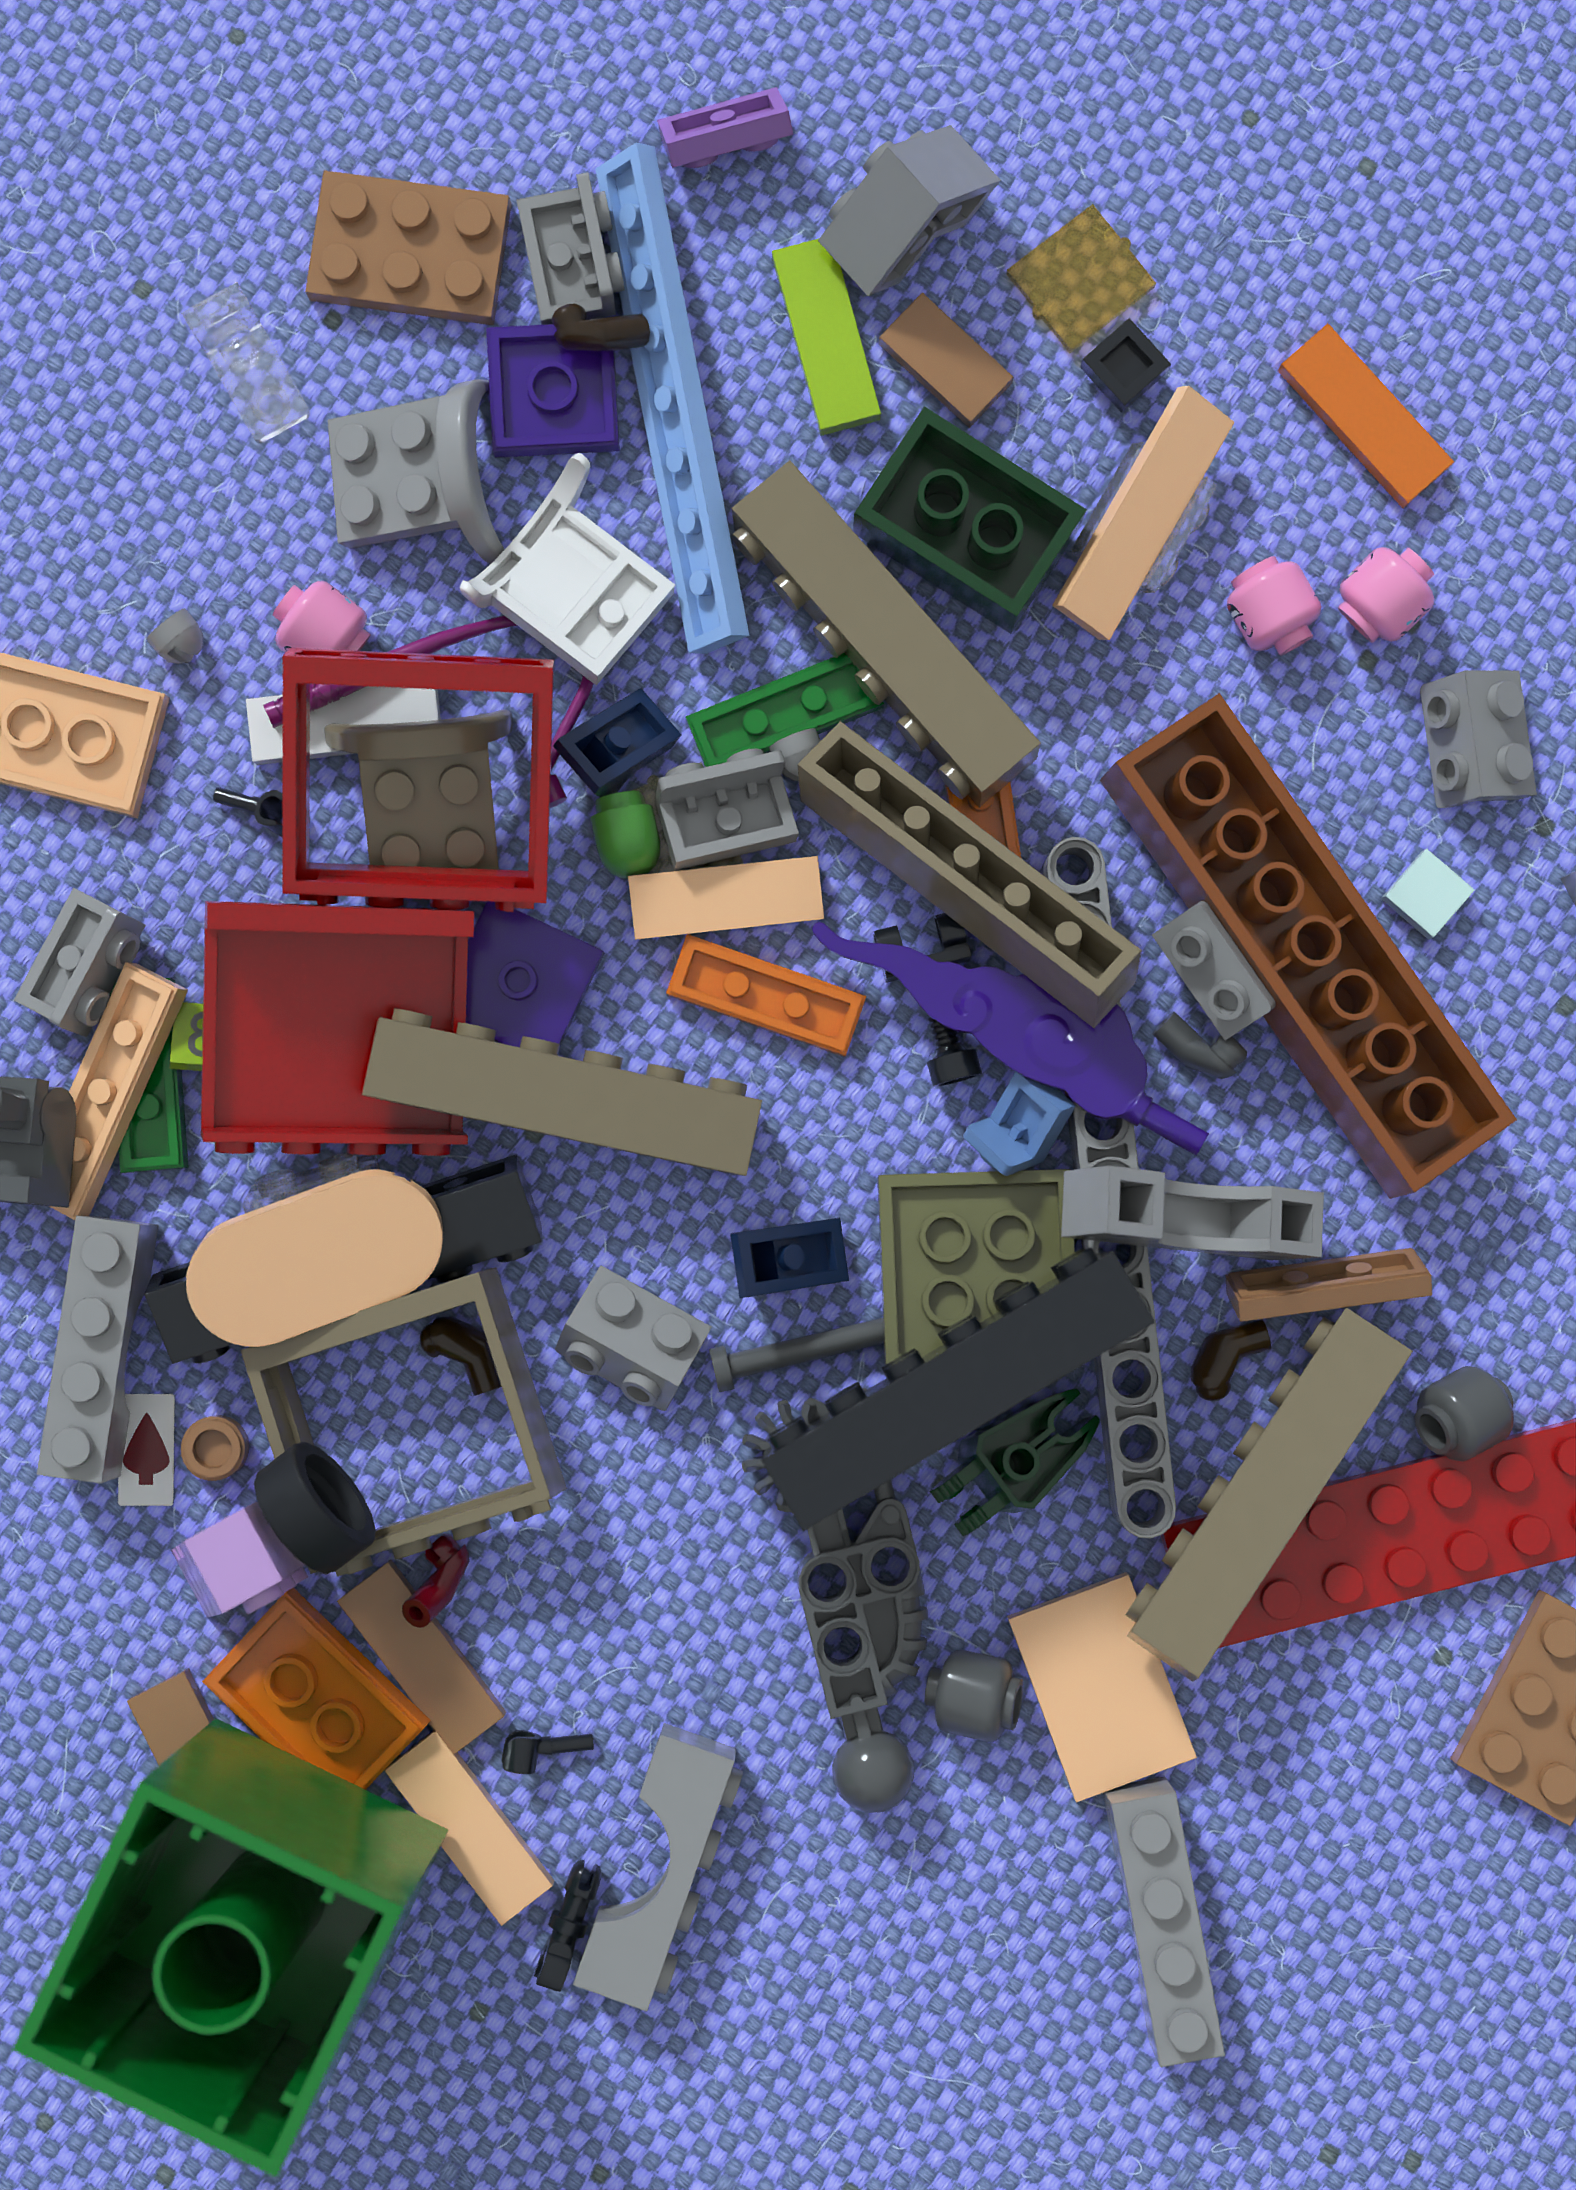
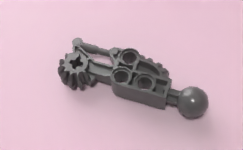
M808 1398L801 1407L800 1415L809 1425L829 1413L824 1403ZM781 1400L777 1403L778 1412L783 1423L775 1426L764 1412H759L755 1416L758 1425L769 1434L792 1420L791 1407L787 1400ZM745 1434L743 1436L742 1443L749 1448L765 1451L771 1447L767 1441L768 1436L766 1439L753 1434ZM762 1456L742 1461L743 1471L754 1472L766 1468L761 1461ZM767 1472L756 1482L753 1487L754 1491L758 1495H762L770 1489L774 1481ZM891 1480L874 1489L877 1503L872 1508L854 1540H850L843 1509L838 1510L808 1528L812 1552L808 1553L800 1562L797 1571V1585L830 1719L840 1717L846 1740L838 1748L832 1764L833 1783L839 1796L852 1808L866 1813L885 1812L897 1806L910 1791L914 1780V1761L907 1746L894 1734L883 1731L878 1707L888 1705L887 1699L897 1692L894 1687L896 1684L909 1675L914 1677L917 1675L920 1667L915 1663L919 1652L926 1650L927 1639L921 1637L922 1621L928 1618L927 1607L920 1606L919 1596L925 1594V1589L920 1572L919 1558L906 1509L895 1498ZM778 1490L776 1495L777 1509L791 1512ZM886 1547L900 1549L906 1557L904 1572L899 1578L892 1581L877 1579L871 1570L873 1557L879 1550ZM822 1563L837 1565L844 1572L842 1588L836 1594L829 1597L816 1595L808 1586V1578L811 1571ZM838 1627L853 1629L860 1639L858 1650L854 1655L843 1660L830 1657L824 1650L826 1636Z

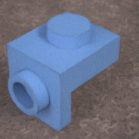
M1015 1072L991 1116L970 1124L963 1137L980 1153L985 1163L997 1169L1002 1175L1009 1176L1044 1162L1076 1105L1059 1089L1040 1084Z

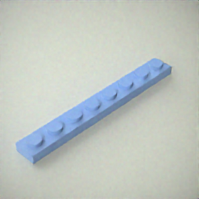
M636 142L595 169L600 192L605 191L612 230L608 231L611 252L618 253L625 291L619 292L623 315L642 314L646 317L650 328V337L647 345L630 348L688 652L707 654L750 635L655 146Z

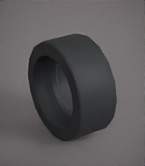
M307 1442L294 1444L257 1473L254 1481L255 1494L265 1520L294 1557L310 1569L323 1574L335 1572L373 1543L376 1529L372 1513L363 1495L341 1466L319 1447Z

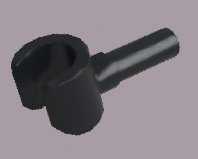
M220 787L216 788L213 794L214 802L254 815L258 823L283 838V824H281L283 817V793L271 790L259 798Z
M515 1730L505 1740L501 1759L503 1769L518 1774H534L538 1754L552 1755L555 1753L593 1750V1735L583 1734L551 1738V1736L541 1737L539 1734L530 1731Z

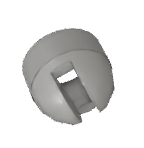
M186 608L167 618L146 638L158 655L167 662L175 664L189 663L194 655L199 654L203 647V633Z
M811 728L782 738L773 743L769 749L770 752H782L785 762L782 775L793 781H799L797 764L821 740L817 730Z

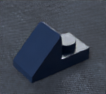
M639 688L558 738L553 747L595 795L603 797L617 793L631 774L670 750L682 734L643 689Z
M840 1218L730 1233L739 1298L849 1281Z

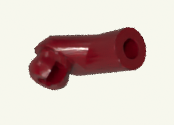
M443 1533L432 1543L431 1548L425 1550V1559L434 1565L437 1570L402 1605L403 1616L412 1626L417 1628L427 1626L452 1601L470 1562L466 1545L460 1546L457 1541H454L452 1534Z

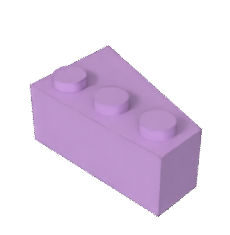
M258 1502L237 1511L183 1541L171 1550L207 1618L223 1614L239 1604L243 1605L248 1615L281 1597L285 1592L295 1587L296 1584L308 1578L303 1568L305 1564L294 1557L278 1539L265 1520Z

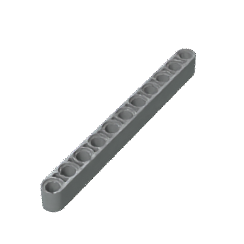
M1070 837L1060 841L1047 856L1042 866V875L1112 927L1105 861L1102 852L1095 843L1086 838ZM1068 854L1082 858L1089 870L1088 880L1080 885H1070L1064 882L1059 877L1056 869L1057 860L1061 856ZM1065 1091V1096L1072 1101ZM1076 1105L1068 1119L1073 1170L1109 1165L1139 1169L1134 1125L1122 1118H1116V1129L1113 1135L1107 1140H1098L1092 1137L1086 1130L1084 1120L1087 1112ZM1081 1239L1082 1248L1086 1250L1091 1247L1095 1254L1099 1253L1100 1241ZM1130 1245V1255L1122 1267L1155 1320L1148 1248L1146 1246ZM1155 1320V1323L1094 1358L1110 1507L1114 1518L1124 1529L1139 1538L1149 1539L1166 1532L1171 1527L1176 1513ZM1129 1359L1136 1360L1143 1368L1144 1382L1135 1393L1121 1395L1114 1387L1113 1373L1121 1362ZM1136 1424L1145 1425L1151 1435V1446L1148 1452L1136 1459L1126 1458L1120 1449V1438L1123 1432L1129 1426ZM1143 1489L1153 1490L1158 1498V1510L1150 1520L1142 1523L1131 1521L1127 1513V1503L1130 1497L1135 1492Z

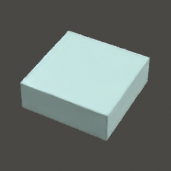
M1425 849L1381 899L1429 940L1435 937L1475 890L1432 852Z

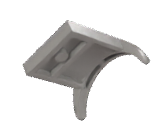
M475 379L454 385L446 395L328 419L338 544L348 548H355L460 527L470 545L487 563L491 564L505 550L498 539L487 511L477 462V413L483 395L489 391V380Z

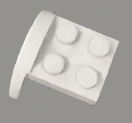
M577 453L568 460L563 472L545 500L514 540L479 575L469 581L463 580L460 584V591L465 598L477 607L486 608L493 606L597 686L673 596L675 584L574 508L590 471L589 460L584 455Z

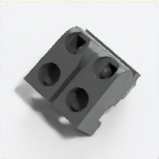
M0 1076V1202L69 1208L76 1128V1106L68 1090L62 1087H49V1081Z

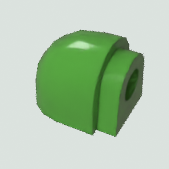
M635 790L617 792L596 799L595 808L597 814L591 816L590 821L596 849L603 866L612 875L622 879H628V876L648 874L656 866L660 856V838L653 806L646 804L645 797L640 791Z

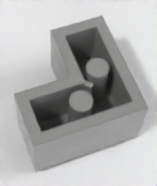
M952 125L928 133L919 130L907 140L893 144L892 141H887L878 147L865 162L863 170L867 175L859 186L846 192L833 205L829 212V217L833 221L819 238L818 242L864 293L870 296L899 284L934 238L964 227L1001 179Z

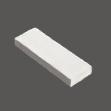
M366 686L346 697L339 698L340 700L336 702L332 701V703L320 709L311 711L310 759L357 754L339 751L326 744L324 728L329 724L363 725L441 720L438 689ZM283 695L246 699L252 762L256 765L283 762V725L273 728L263 706L273 700L274 702Z

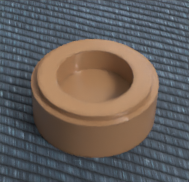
M213 1415L196 1421L187 1429L181 1442V1456L185 1466L193 1475L207 1481L222 1480L235 1474L242 1468L249 1453V1440L243 1427L234 1419L223 1415Z

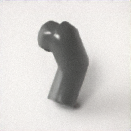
M1175 1011L1152 1033L1186 1067L1219 1079H1225L1236 1074L1237 1072L1234 1068L1243 1063L1247 1058V1050L1234 1037L1224 1040L1220 1036L1216 1043L1210 1046Z

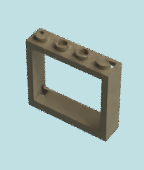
M497 1267L476 1272L361 1310L357 1314L272 1345L248 1347L240 1350L274 1459H276L294 1444L307 1442L314 1445L288 1362L471 1302L476 1304L531 1480L376 1528L373 1543L335 1571L337 1577L344 1574L349 1575L373 1566L370 1555L392 1549L394 1558L400 1559L432 1547L430 1536L449 1530L452 1532L454 1541L480 1534L492 1528L489 1518L510 1511L514 1522L526 1520L533 1515L551 1510L549 1499L567 1489ZM309 1568L310 1574L317 1572Z

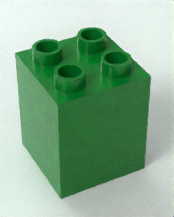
M215 1718L140 1781L12 2050L277 2178L344 2054L449 1830Z

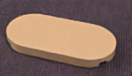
M380 1169L364 1170L347 1175L229 1219L210 1230L199 1244L188 1266L186 1291L190 1306L206 1329L227 1342L241 1346L261 1347L284 1341L357 1314L361 1310L400 1298L417 1289L429 1278L440 1258L443 1241L442 1218L431 1195L425 1188L412 1180L409 1182L403 1177L395 1176L394 1172Z

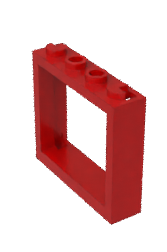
M290 648L283 655L282 894H299V900L317 901V905L338 903L339 896L365 897L366 905L383 908L404 905V898L430 899L431 907L443 910L466 909L469 907V901H494L495 908L505 912H514V908L534 909V903H546L548 892L554 660ZM310 684L533 693L528 871L309 862Z

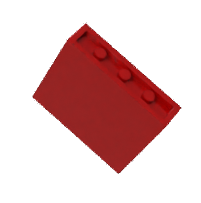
M205 901L200 1132L202 1141L215 1142V1152L227 1154L254 1153L255 1142L281 1143V1152L287 1154L321 1153V1143H347V1153L356 1155L386 1154V1144H412V1154L443 1156L451 1154V1144L468 1145V1135L463 1131V1117L361 1096L379 1017L392 1020L394 1008L422 1013L433 1017L430 1028L455 1034L458 1022L466 1023L468 937H474V911L466 909L443 910L436 908H383L373 906Z

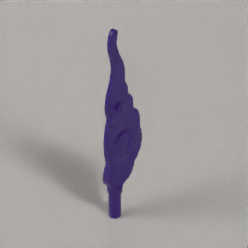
M822 922L814 924L812 928L814 935L829 951L843 958L868 964L891 973L903 984L919 1006L935 1021L954 1031L972 1034L989 1053L1020 1075L1040 1084L1066 1091L1070 1099L1091 1116L1105 1120L1122 1118L1135 1126L1140 1124L1197 1156L1208 1137V1132L1152 1102L1153 1098L1145 1093L1148 1076L1147 1062L1140 1048L1134 1042L1131 1025L1125 1012L1118 1004L1093 1028L1024 974L1015 977L996 967L982 966L967 969L952 962H937L925 954L906 946L847 940L839 937Z

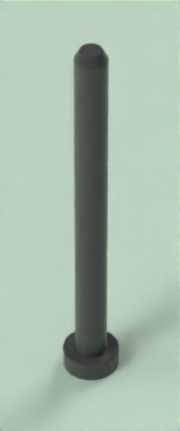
M883 1318L731 1354L726 1353L725 1345L711 1348L709 1351L719 1393L735 1389L733 1379L884 1344Z

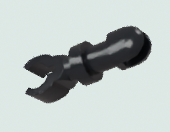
M578 1860L570 1870L564 1887L566 1894L560 1911L554 1910L551 1914L548 1925L553 1930L541 1952L534 1973V1977L537 1978L536 1985L558 1992L561 1991L566 1980L576 1939L584 1938L588 1923L583 1919L590 1900L595 1899L601 1881L600 1866L595 1864L587 1883H579L584 1869V1860Z

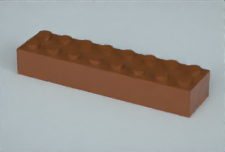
M1220 693L1116 761L1100 779L1104 788L1188 909L1200 901L1207 902L1275 1000L1276 1006L1263 1017L1389 1199L1415 1193L1517 1121Z

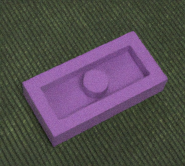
M777 87L657 120L662 143L672 168L681 165L687 168L703 167L713 163L718 158V155L739 149L751 152L765 150L774 146L779 138L793 135L789 110Z

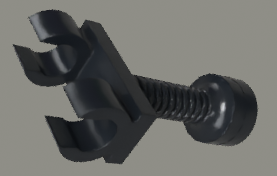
M946 913L935 915L936 918L934 920L942 951L926 956L937 962H952L956 964L969 962L971 952L964 927ZM897 925L874 931L875 943L903 946ZM883 970L885 983L898 980L891 973ZM931 1017L928 1018L929 1022H932L930 1028H933L932 1034L935 1035L933 1039L937 1041L935 1046L938 1047L935 1057L927 1062L933 1087L945 1086L982 1075L976 1049L969 1050L964 1048L958 1042L960 1038L956 1036L958 1035L957 1031L941 1025Z

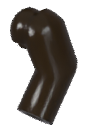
M567 304L556 309L552 316L553 325L557 329L554 337L566 350L616 351L638 348L647 345L650 337L649 323L642 314L586 320V312L582 306Z
M453 1316L438 1317L433 1323L423 1327L420 1333V1345L423 1351L433 1358L442 1355L464 1364L474 1396L502 1387L485 1333L482 1329Z
M1263 1319L1212 1332L1203 1340L1191 1366V1381L1196 1386V1392L1201 1398L1208 1401L1223 1399L1231 1389L1229 1381L1239 1358L1271 1350L1269 1333Z

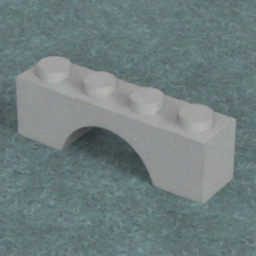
M1111 1165L1064 1171L1061 1237L1264 1260L1322 1257L1324 1193L1276 1186H1218L1185 1183L1165 1179V1172Z
M76 1215L37 1475L100 1484L121 1476L130 1416L125 1400L126 1358L134 1319L151 1279L159 1226L157 1224L100 1216Z
M666 1723L663 1724L639 1797L656 1813L665 1828L670 1847L669 1864L657 1884L641 1897L623 1904L599 1906L573 1983L574 1986L644 2011H648L654 1991L666 1995L679 1957L668 1953L675 1930L688 1932L700 1898V1894L690 1891L697 1867L710 1870L722 1832L713 1830L711 1827L719 1805L731 1809L743 1775L742 1770L733 1767L736 1748Z
M1165 1776L1131 1782L1106 1791L1103 1795L1113 1849L1120 1870L1132 1924L1138 1961V1984L1148 2038L1157 2062L1161 2068L1225 2056L1176 1791Z

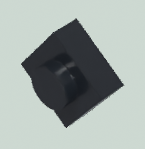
M1128 318L1082 359L1080 368L1122 413L1168 373L1171 363L1134 322Z

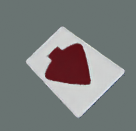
M125 1394L130 1416L121 1476L118 1477V1504L120 1506H172L174 1503L175 1396L173 1394Z

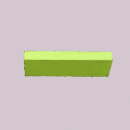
M818 238L773 250L772 262L820 436L879 421L881 420V411L841 266L818 242Z

